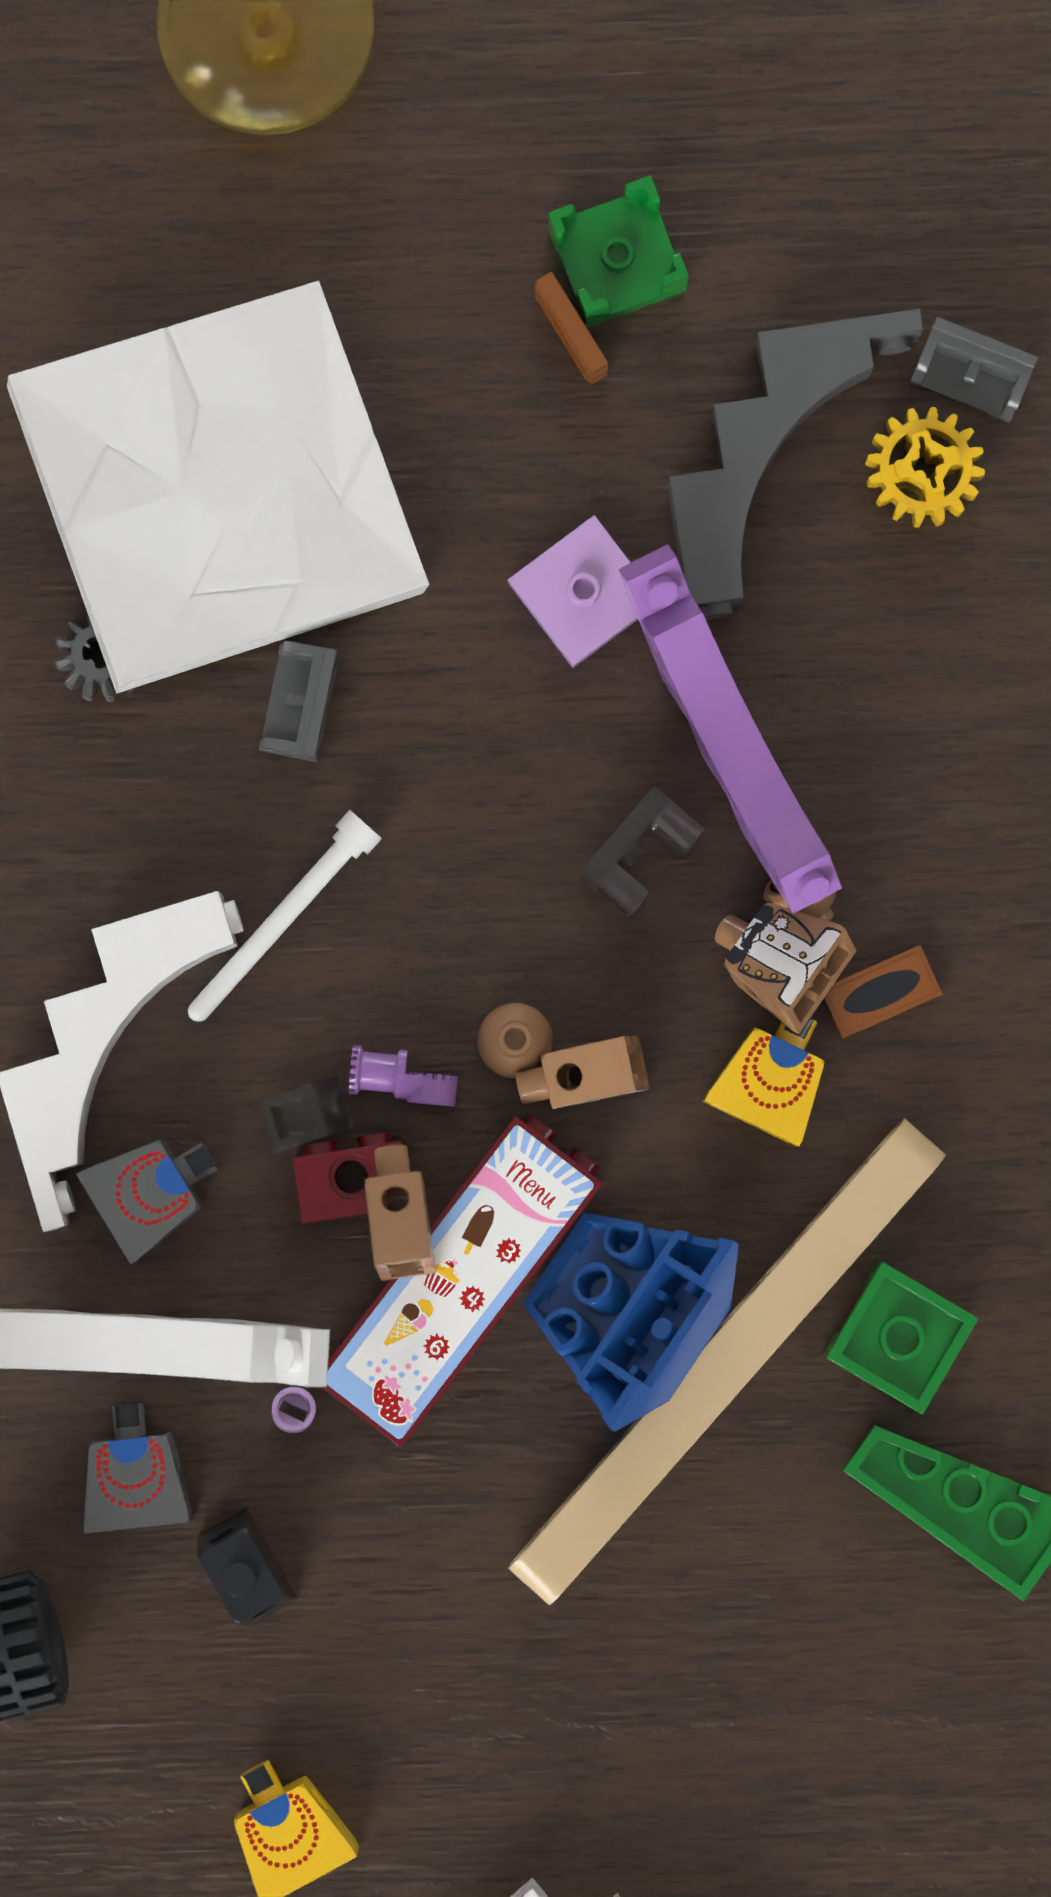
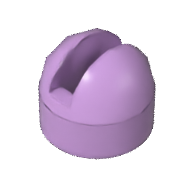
M288 1387L280 1391L274 1398L271 1408L274 1423L281 1430L288 1433H298L307 1429L313 1422L316 1413V1404L313 1397L308 1391L299 1387ZM282 1402L297 1411L307 1414L304 1422L279 1411Z

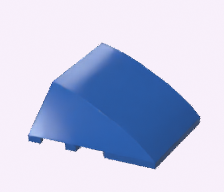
M586 1212L582 1214L523 1304L556 1352L562 1355L577 1377L576 1381L589 1394L602 1413L601 1417L611 1430L615 1432L670 1401L731 1308L739 1244L733 1240L723 1238L718 1240L693 1236L686 1231L675 1230V1232L646 1227L643 1223Z

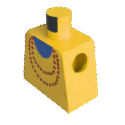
M810 1018L799 1034L790 1030L782 1022L775 1036L756 1027L753 1028L708 1090L702 1102L784 1142L799 1147L805 1134L825 1062L804 1051L817 1022Z
M269 1760L255 1765L240 1775L254 1803L237 1813L234 1824L258 1897H284L357 1857L360 1846L355 1837L306 1775L283 1787Z

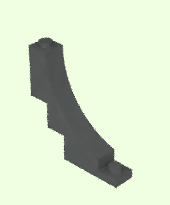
M920 309L758 332L755 349L763 397L714 404L711 417L719 469L670 476L668 482L679 565L690 594L706 620L730 616L733 614L732 607L740 606L742 603V540L747 513L757 486L780 447L796 428L819 407L844 390L869 378L874 367L871 349L878 348L881 355L897 354L910 350L911 343L918 342L923 331Z

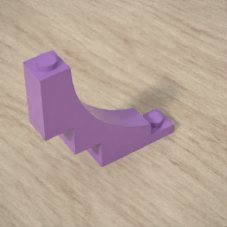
M667 544L618 569L663 682L687 718L702 757L728 797L741 832L791 912L795 913L842 889L829 852L803 812L763 740L727 668L706 619L690 594L677 557L670 546Z

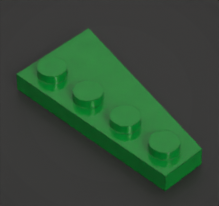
M874 1424L842 1467L844 1472L1022 1601L1026 1599L1051 1563V1496Z

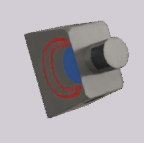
M158 1140L84 1169L76 1175L130 1264H134L145 1258L203 1207L193 1185L216 1172L218 1167L202 1142L174 1157L166 1142Z
M144 1402L111 1405L114 1437L95 1439L89 1444L83 1524L84 1534L190 1522L194 1518V1508L172 1431L147 1433Z

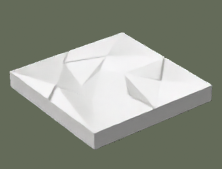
M319 281L8 375V392L116 694L423 594L429 586Z

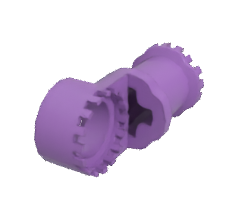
M353 1045L351 1066L353 1067L350 1069L352 1076L349 1077V1094L357 1095L360 1090L391 1092L396 1099H406V1102L455 1107L458 1076H442L437 1074L432 1078L433 1074L430 1073L425 1074V1076L424 1073L409 1072L407 1074L408 1050L400 1049L397 1054L364 1052L362 1046Z

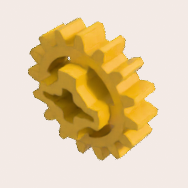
M936 407L929 409L925 419H919L914 408H911L905 414L904 425L893 417L887 421L886 428L890 437L876 433L872 444L881 453L868 454L865 465L877 469L878 472L870 476L866 483L870 488H882L883 492L876 501L878 507L884 506L889 502L896 506L892 517L895 521H898L905 512L912 514L913 527L919 528L925 515H931L932 521L937 527L945 521V510L948 509L956 517L963 513L965 509L960 497L965 500L974 501L979 491L969 482L982 480L985 475L984 469L973 466V462L983 455V447L969 448L967 443L972 437L974 430L970 427L959 433L954 429L958 417L956 414H951L945 422L937 420L938 413ZM930 434L944 439L951 446H942L932 440ZM905 438L906 457L889 465L892 450ZM919 456L924 458L926 464H936L937 466L930 479L926 478L923 470L914 471L913 469ZM960 470V478L956 488L945 496L944 477ZM905 487L918 494L920 501L907 497L898 488Z

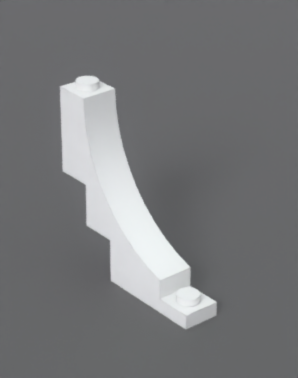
M219 891L92 929L107 982L44 1001L59 1054L0 1072L1 1092L43 1232L71 1225L68 1214L76 1211L74 1198L67 1180L59 1182L56 1172L84 1164L85 1131L89 1107L97 1080L109 1053L126 1026L156 993L183 972L212 956L238 947L235 934L244 930L234 900L225 903L224 897Z
M0 1309V1368L135 1373L326 1387L330 1330L238 1319L174 1318L148 1314H98L67 1310Z

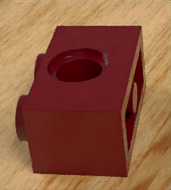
M390 1132L357 1137L359 1148L337 1151L336 1140L303 1145L305 1156L292 1158L302 1224L368 1214L365 1187L357 1193L346 1192L338 1184V1170L345 1162L354 1160L365 1167L368 1178L377 1177L374 1150L384 1146L404 1145V1142L391 1143ZM396 1199L389 1204V1210L405 1208L407 1200Z

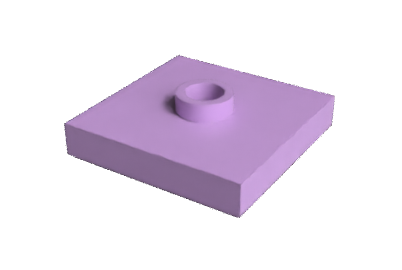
M595 515L508 579V584L572 668L638 620L618 570L631 562Z

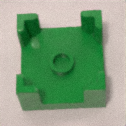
M651 175L626 184L623 197L575 214L576 208L574 204L548 212V230L586 328L682 294L687 290L689 275L680 252L675 254L659 213L660 198Z
M876 1260L863 1282L866 1285L865 1289L839 1333L834 1332L821 1355L923 1415L979 1318L884 1262Z

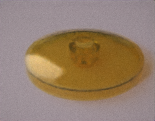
M159 0L157 11V33L161 54L167 71L182 96L202 115L215 123L235 131L254 135H277L298 131L323 120L336 111L350 97L362 80L368 67L374 44L375 23L371 0Z

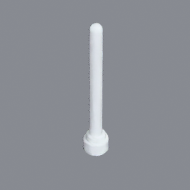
M351 810L335 825L339 829L332 837L336 842L189 1005L188 1015L192 1020L201 1022L207 1019L351 856L357 859L363 851L368 855L382 838Z

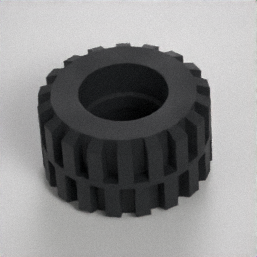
M32 1568L0 1576L1 1722L64 1706L69 1688L68 1664L59 1619L46 1583L38 1572Z

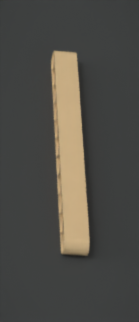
M905 1118L898 1123L719 1325L670 1401L636 1419L517 1554L508 1566V1569L548 1605L552 1604L944 1160L946 1154Z

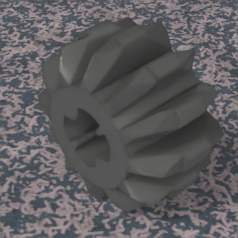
M88 613L89 627L85 629L82 628L78 621L71 619L67 625L76 635L75 639L58 637L56 640V645L60 649L71 653L55 660V666L59 671L73 670L66 677L64 684L68 689L73 690L84 683L82 697L87 701H92L96 697L99 686H101L106 701L114 702L116 700V692L107 666L99 668L93 660H89L90 653L97 655L93 648L99 645ZM132 688V689H129V690H126V691H127L128 693H131V692H133V691L135 690V688Z

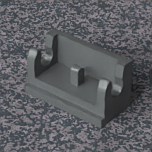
M936 317L910 384L1010 423L1022 399L1038 356Z
M284 641L283 644H280L259 751L318 763L339 662V655L336 649L291 641Z

